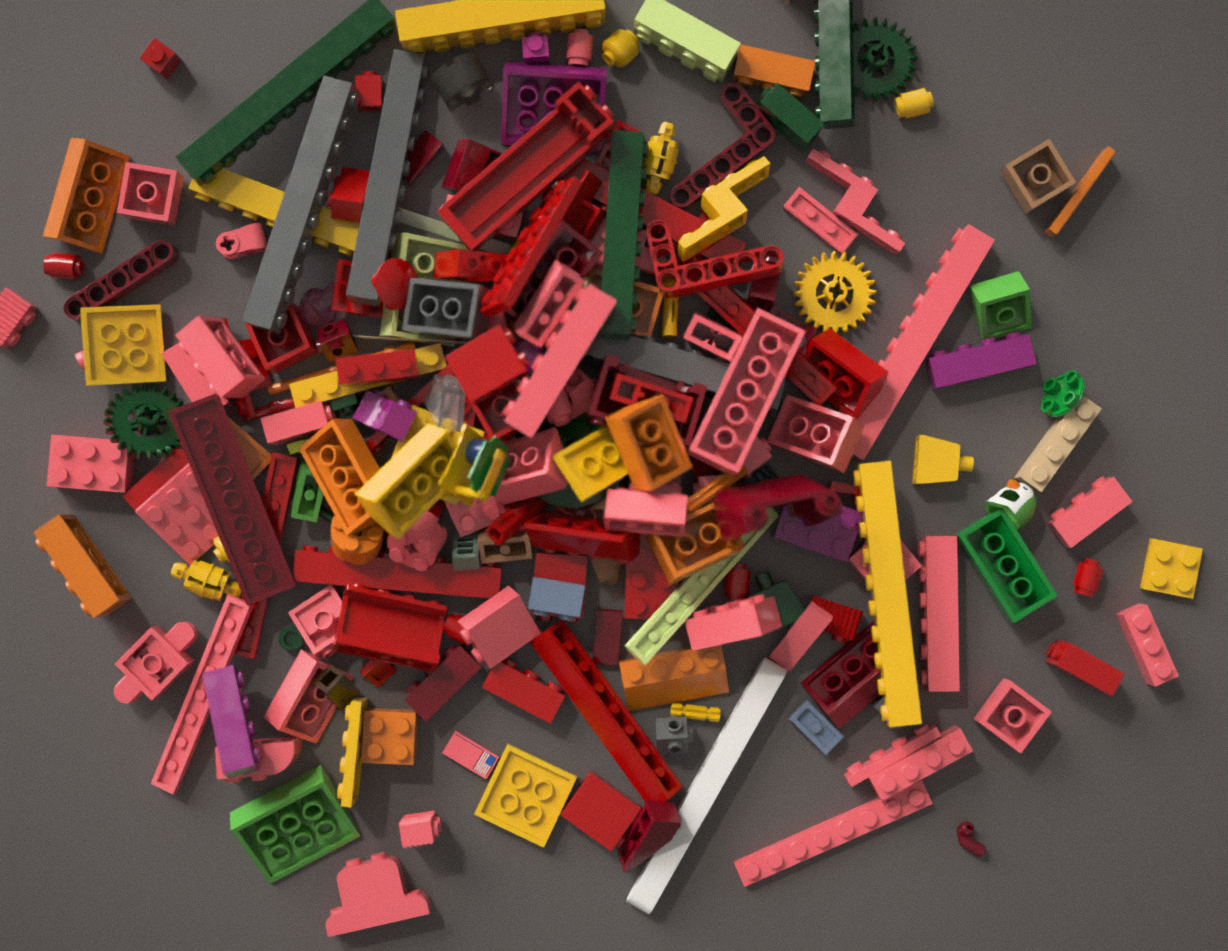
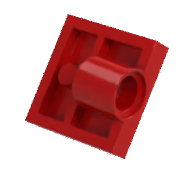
M338 259L330 311L382 319L384 303L381 300L379 307L348 301L346 292L352 261Z

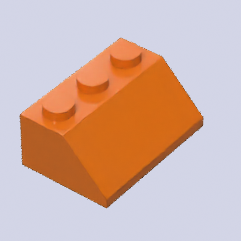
M663 395L632 404L605 418L635 490L652 491L692 468Z

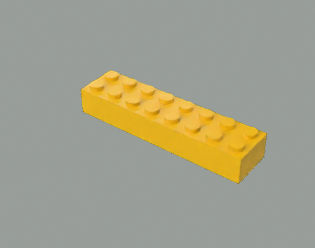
M458 0L395 10L399 39L403 50L419 54H425V51L430 50L446 52L450 50V47L456 46L464 49L472 48L475 46V43L485 42L488 45L501 42L500 39L506 38L517 41L522 40V37H526L530 33H542V36L550 35L551 31L561 30L563 33L573 32L576 27L582 26L593 29L600 27L601 23H606L604 0Z

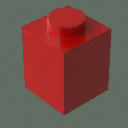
M153 38L139 58L145 65L166 80L170 78L182 61L173 50L156 38Z
M372 71L362 72V75L355 76V87L360 91L358 111H382L384 103V80L382 76Z

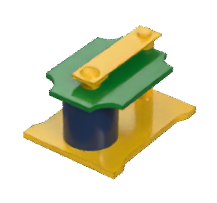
M463 424L458 443L445 473L439 479L438 485L469 507H471L474 498L486 503L490 496H496L510 463L507 454L508 446L496 436L491 441H487L470 426Z

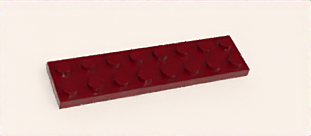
M212 394L168 411L246 605L248 606L295 587L296 584L220 397Z

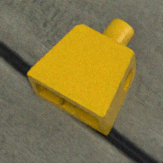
M926 435L916 436L912 484L957 481L959 471L972 472L974 458L971 456H960V444Z

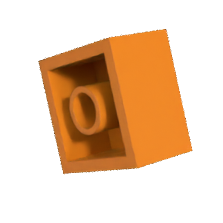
M365 709L363 714L361 763L414 765L417 761L419 715L412 709Z

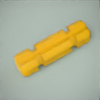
M672 703L670 715L677 717L686 716L687 719L703 721L709 719L712 722H719L721 709L717 707H710L708 709L706 706L690 704L682 706L681 703Z

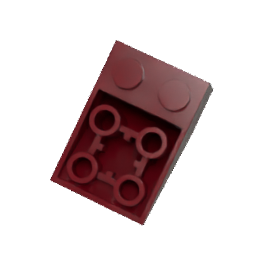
M459 139L441 188L457 194L503 153L471 139Z

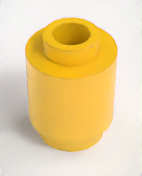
M925 88L902 93L900 97L894 98L899 118L905 117V119L928 114L930 113V107H934L931 92H926Z

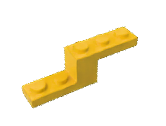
M765 156L757 161H750L744 169L737 173L729 174L724 181L705 189L702 193L701 208L711 220L706 221L695 232L686 233L678 241L677 255L683 262L746 224L748 210L737 196L768 178L770 162Z

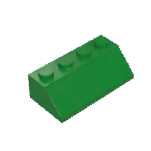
M1003 507L972 522L953 534V536H957L958 544L1007 622H1017L1058 596Z

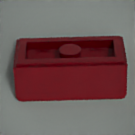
M426 130L415 141L414 151H409L407 160L411 161L409 176H404V179L411 185L445 148L440 140Z

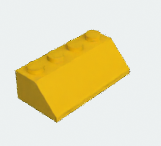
M427 424L355 494L366 512L395 539L399 540L446 492L445 489L438 485V482L445 473L456 447L448 430Z

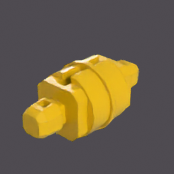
M663 122L660 125L658 131L660 137L652 136L650 141H647V157H643L641 166H646V176L649 177L645 183V190L654 195H657L662 185L660 180H669L670 175H673L675 164H677L676 159L679 151L677 147L679 142L671 140V137H674L675 125L669 122Z
M194 560L190 567H187L188 564L180 562L174 563L170 574L179 580L185 579L183 588L189 590L190 593L199 595L201 598L205 597L210 600L220 601L224 594H232L238 598L242 594L237 582H229L231 573L226 572V569L215 566L213 563L209 564L204 561Z

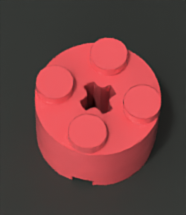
M426 511L399 540L389 534L387 546L390 551V559L397 563L401 562L418 571H426L434 563L447 540L445 526L442 528L437 523L439 519Z

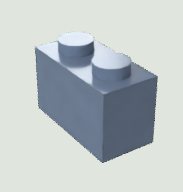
M533 577L528 609H534V615L548 617L549 612L558 613L559 619L574 621V617H580L585 585Z

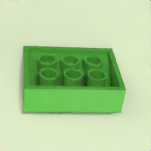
M322 765L230 812L232 833L269 884L361 836L347 807H341V799L337 798L338 790Z

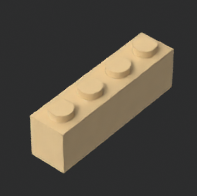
M1083 395L1079 403L1070 412L1057 417L1014 478L1031 487L1034 493L1042 492L1102 408Z

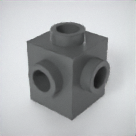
M686 716L656 718L657 751L659 754L677 755L689 753L688 742H693L692 726L687 727Z

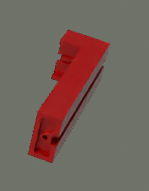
M580 82L576 83L555 102V109L437 210L438 216L469 251L480 249L539 198L547 188L554 185L612 134L614 125L612 118L614 115L606 105L601 107L595 102L594 99L597 96L588 85L583 87Z

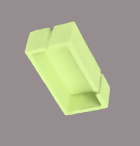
M645 0L634 21V33L637 35L638 40L648 45L650 42L659 47L658 50L669 57H672V55L681 59L680 62L690 69L700 68L704 72L703 75L713 82L717 80L723 82L738 55L741 44L665 0Z

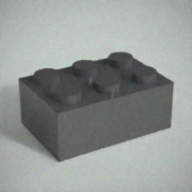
M410 278L402 330L417 335L472 341L487 332L489 318L484 317L479 311L483 306L482 299L484 295L491 289L477 284Z

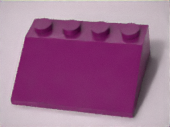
M506 61L503 68L501 144H515L555 109V102L578 82L583 87L588 85L597 96L594 100L601 107L605 105L608 68ZM603 142L593 151H602Z

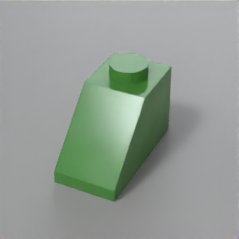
M300 461L294 489L291 518L317 522L323 492L307 463Z

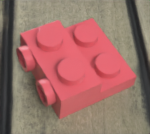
M331 584L288 612L313 655L318 658L321 656L328 658L336 653L332 651L342 599Z

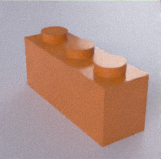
M741 44L732 80L737 81L743 87L760 86L763 91L768 86L773 89L778 83L793 97L799 99L802 96L807 97L815 61Z

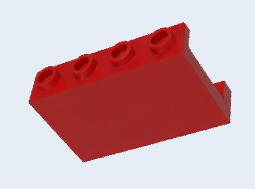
M361 584L347 585L343 594L332 651L434 673L439 664L440 654L438 653L448 607L443 606L438 601L425 602L417 600L416 597L411 595L398 596L388 590L380 589L375 591L367 589Z

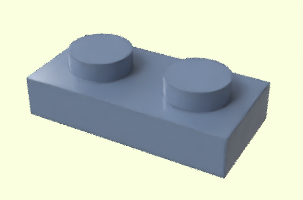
M807 700L788 717L825 755L844 737Z

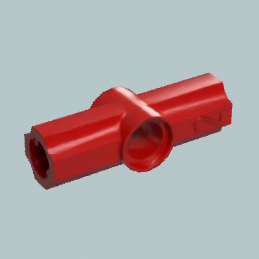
M536 496L505 504L506 511L486 529L488 538L494 544L502 545L516 532L525 531L524 523L539 514L549 504Z

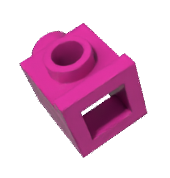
M542 33L527 34V37H522L524 62L550 63L547 35L542 36Z

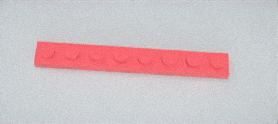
M232 594L227 595L152 779V785L171 794L178 792L210 714L202 673L230 665L254 606L253 604L247 606L245 600Z
M920 780L883 801L878 797L733 862L744 887L933 803L923 781Z

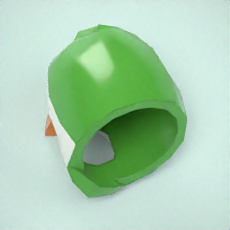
M1010 479L1005 488L986 501L985 508L987 514H990L1003 507L1018 531L1025 527L1032 519L1037 507V497L1031 487L1023 482Z

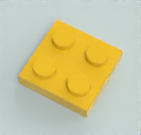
M1150 538L1140 589L1193 599L1203 549Z

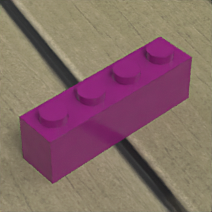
M1015 332L1005 335L1006 340L997 342L995 337L980 341L981 346L972 348L970 343L956 347L957 352L947 354L945 349L931 353L932 358L925 360L932 390L1036 365L1030 335L1021 336V332Z
M234 665L202 673L223 774L230 779L259 771L258 762L262 761L259 747L254 746L253 737L256 736V729L253 721H249L247 713L251 711V705L248 696L243 694L242 687L246 686L243 672H239Z

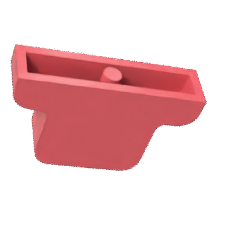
M380 852L371 855V859L361 861V858L350 859L346 861V866L337 875L342 906L330 910L331 915L326 921L327 935L331 937L430 914L432 906L429 895L421 891V889L407 890L401 862L394 855H386V852Z

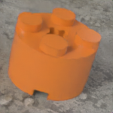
M334 516L331 524L332 550L342 561L345 560L352 563V565L367 564L377 557L382 548L384 528L379 523H375L350 536H346L339 521Z

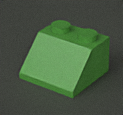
M1019 271L970 285L971 306L982 341L995 337L1000 338L1007 334L1032 328L1030 289Z

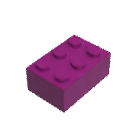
M785 504L781 507L772 538L848 562L859 530V523L863 518L862 512L842 506L843 514L818 525L806 527V521L802 517H791L789 506Z

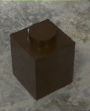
M332 664L313 682L326 698L340 710H343L360 692L346 675Z

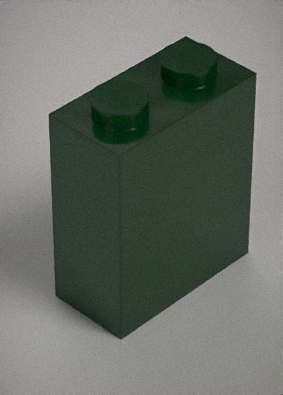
M777 83L773 89L768 86L759 97L760 100L757 103L759 110L774 130L801 153L820 134L824 123L780 84Z

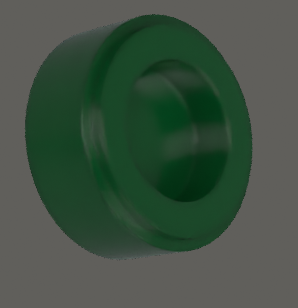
M296 625L285 627L279 634V643L287 651L299 650L305 644V640Z

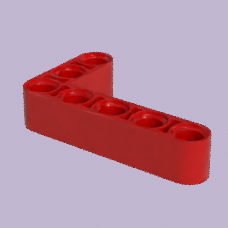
M654 220L646 229L660 294L665 298H676L771 277L779 274L783 269V252L776 246L761 247L678 266L668 224L662 220ZM657 231L665 233V236L661 239L652 237ZM662 255L671 257L667 263H659L657 260ZM768 257H776L779 260L774 265H769L765 262ZM744 262H749L753 265L748 271L739 268ZM718 268H724L727 270V273L719 277L714 274V271ZM692 274H699L702 276V278L698 282H691L688 280L689 276ZM668 279L676 281V284L671 288L663 286V283Z

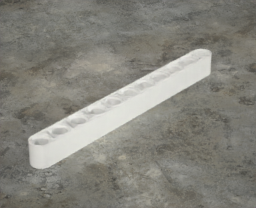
M766 657L762 659L677 808L682 822L680 828L670 842L650 856L631 889L626 902L647 914L651 913L783 681L787 669Z

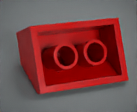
M830 328L811 339L805 354L811 362L838 386L826 400L845 415L851 416L856 420L859 419L880 393L889 373Z

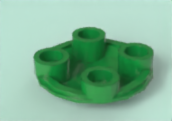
M1070 370L1055 379H1047L1043 384L1045 392L1042 398L1041 410L1051 417L1063 416L1070 412L1083 396L1085 383L1082 376L1075 370Z

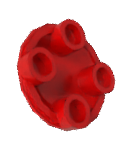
M391 258L383 262L377 273L372 276L371 282L373 287L376 288L380 300L388 310H404L410 278L418 279L414 268L408 262L400 258Z

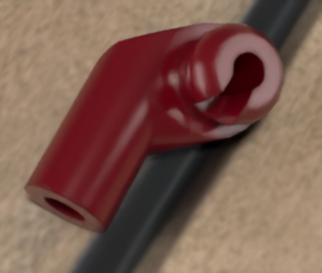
M968 821L960 823L957 827L959 845L977 857H982L986 846L974 840V825Z

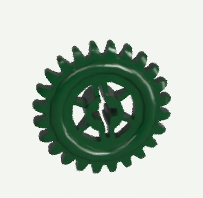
M874 17L872 25H869L865 18L862 22V28L857 23L853 24L855 96L857 97L863 92L864 100H868L869 96L873 95L874 101L877 102L880 94L885 100H888L889 92L897 96L899 94L897 87L906 89L907 85L904 81L913 80V76L908 72H915L917 70L916 66L910 64L918 60V56L910 55L917 48L916 46H908L912 36L902 37L906 31L905 28L896 32L897 22H894L890 28L887 27V18L883 20L881 25L878 24L877 17ZM878 42L880 44L871 46L869 43ZM865 46L867 49L865 57L857 58L859 50ZM883 46L884 48L879 55L880 58L878 62L874 64L872 70L868 74L867 72L873 63L874 56L878 54L879 50ZM887 47L891 50L893 57L889 56ZM858 62H864L866 68L864 73L859 68ZM887 62H894L892 70L887 74L884 67ZM881 72L883 77L873 78L871 76L873 73Z
M146 382L143 383L142 390L140 391L134 383L132 385V393L126 387H123V397L116 392L114 394L115 402L109 400V408H106L104 411L106 418H104L103 424L107 426L105 433L112 435L110 438L111 443H119L118 450L127 449V456L136 453L137 459H141L143 455H146L147 460H151L152 455L162 459L163 452L170 456L173 452L172 449H180L181 445L168 411L183 406L184 401L180 400L174 403L177 395L176 392L167 397L168 388L165 387L159 393L157 383L154 384L151 391L148 390ZM130 414L136 417L135 420L128 421ZM166 424L165 430L162 431L159 425ZM134 431H137L143 436H138L136 433H134ZM154 433L158 435L156 437L145 438V436H150Z

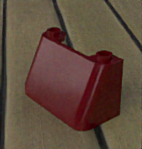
M606 354L601 359L587 414V417L592 419L591 423L599 427H606L608 425L606 417L629 406L607 399L614 374L619 373L693 397L686 423L674 420L684 447H689L707 386L696 382L691 386L684 384V381L681 380L678 382L631 368L628 363H624L621 366L619 363L620 357Z
M792 475L725 488L715 495L714 508L723 543L739 540V537L763 529L768 522L767 508L788 504L791 517H802L806 521L805 526L808 527L818 525L843 514L841 501L834 491L804 475Z

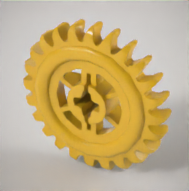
M833 251L830 259H828L825 252L821 254V261L815 256L812 257L813 267L807 263L804 264L807 273H797L802 281H795L794 285L800 290L793 292L792 295L800 298V300L794 303V306L803 307L798 315L807 314L805 324L814 321V327L818 328L821 325L823 332L831 328L834 332L838 333V329L841 328L843 333L846 334L848 332V325L853 329H857L855 320L865 323L866 320L862 313L868 315L872 313L867 305H874L876 301L870 299L869 296L875 295L877 291L869 289L875 283V280L866 279L871 273L870 270L861 271L865 264L864 262L856 266L854 265L856 256L846 261V252H843L840 259H838L836 251ZM834 275L833 281L829 283L823 280L824 277ZM843 278H845L850 283L851 287H847L846 284L842 282ZM820 282L825 287L822 295L816 297V288ZM837 284V292L841 293V295H838L833 301V293L829 292V290H832ZM853 290L852 300L849 305L845 298L848 291ZM818 299H824L827 303L826 309L818 303ZM840 303L846 307L844 310L835 312L836 305Z

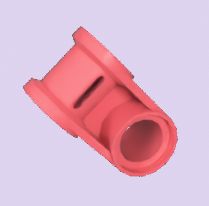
M253 223L236 230L224 232L216 240L218 251L230 260L265 252L268 244L262 223ZM229 241L233 243L231 246L232 250L230 251L226 249L228 247L227 242Z

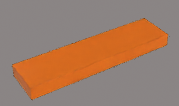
M1108 146L1101 151L1043 232L1046 236L1053 238L1061 231L1116 154L1114 149Z

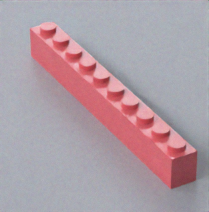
M969 224L963 230L958 228L951 240L954 242L950 252L945 250L938 261L941 264L940 269L937 273H931L925 283L928 289L924 295L919 294L912 305L915 308L911 317L906 316L899 327L902 332L898 339L893 337L887 346L886 351L889 354L885 361L880 359L878 362L889 373L880 393L857 420L864 425L852 457L859 461L865 459L995 239Z

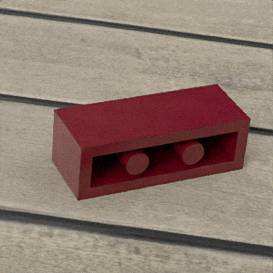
M463 644L458 648L455 645L449 648L443 654L446 659L437 666L434 673L426 671L424 674L427 678L421 684L416 681L406 690L409 695L404 700L425 722L483 667Z

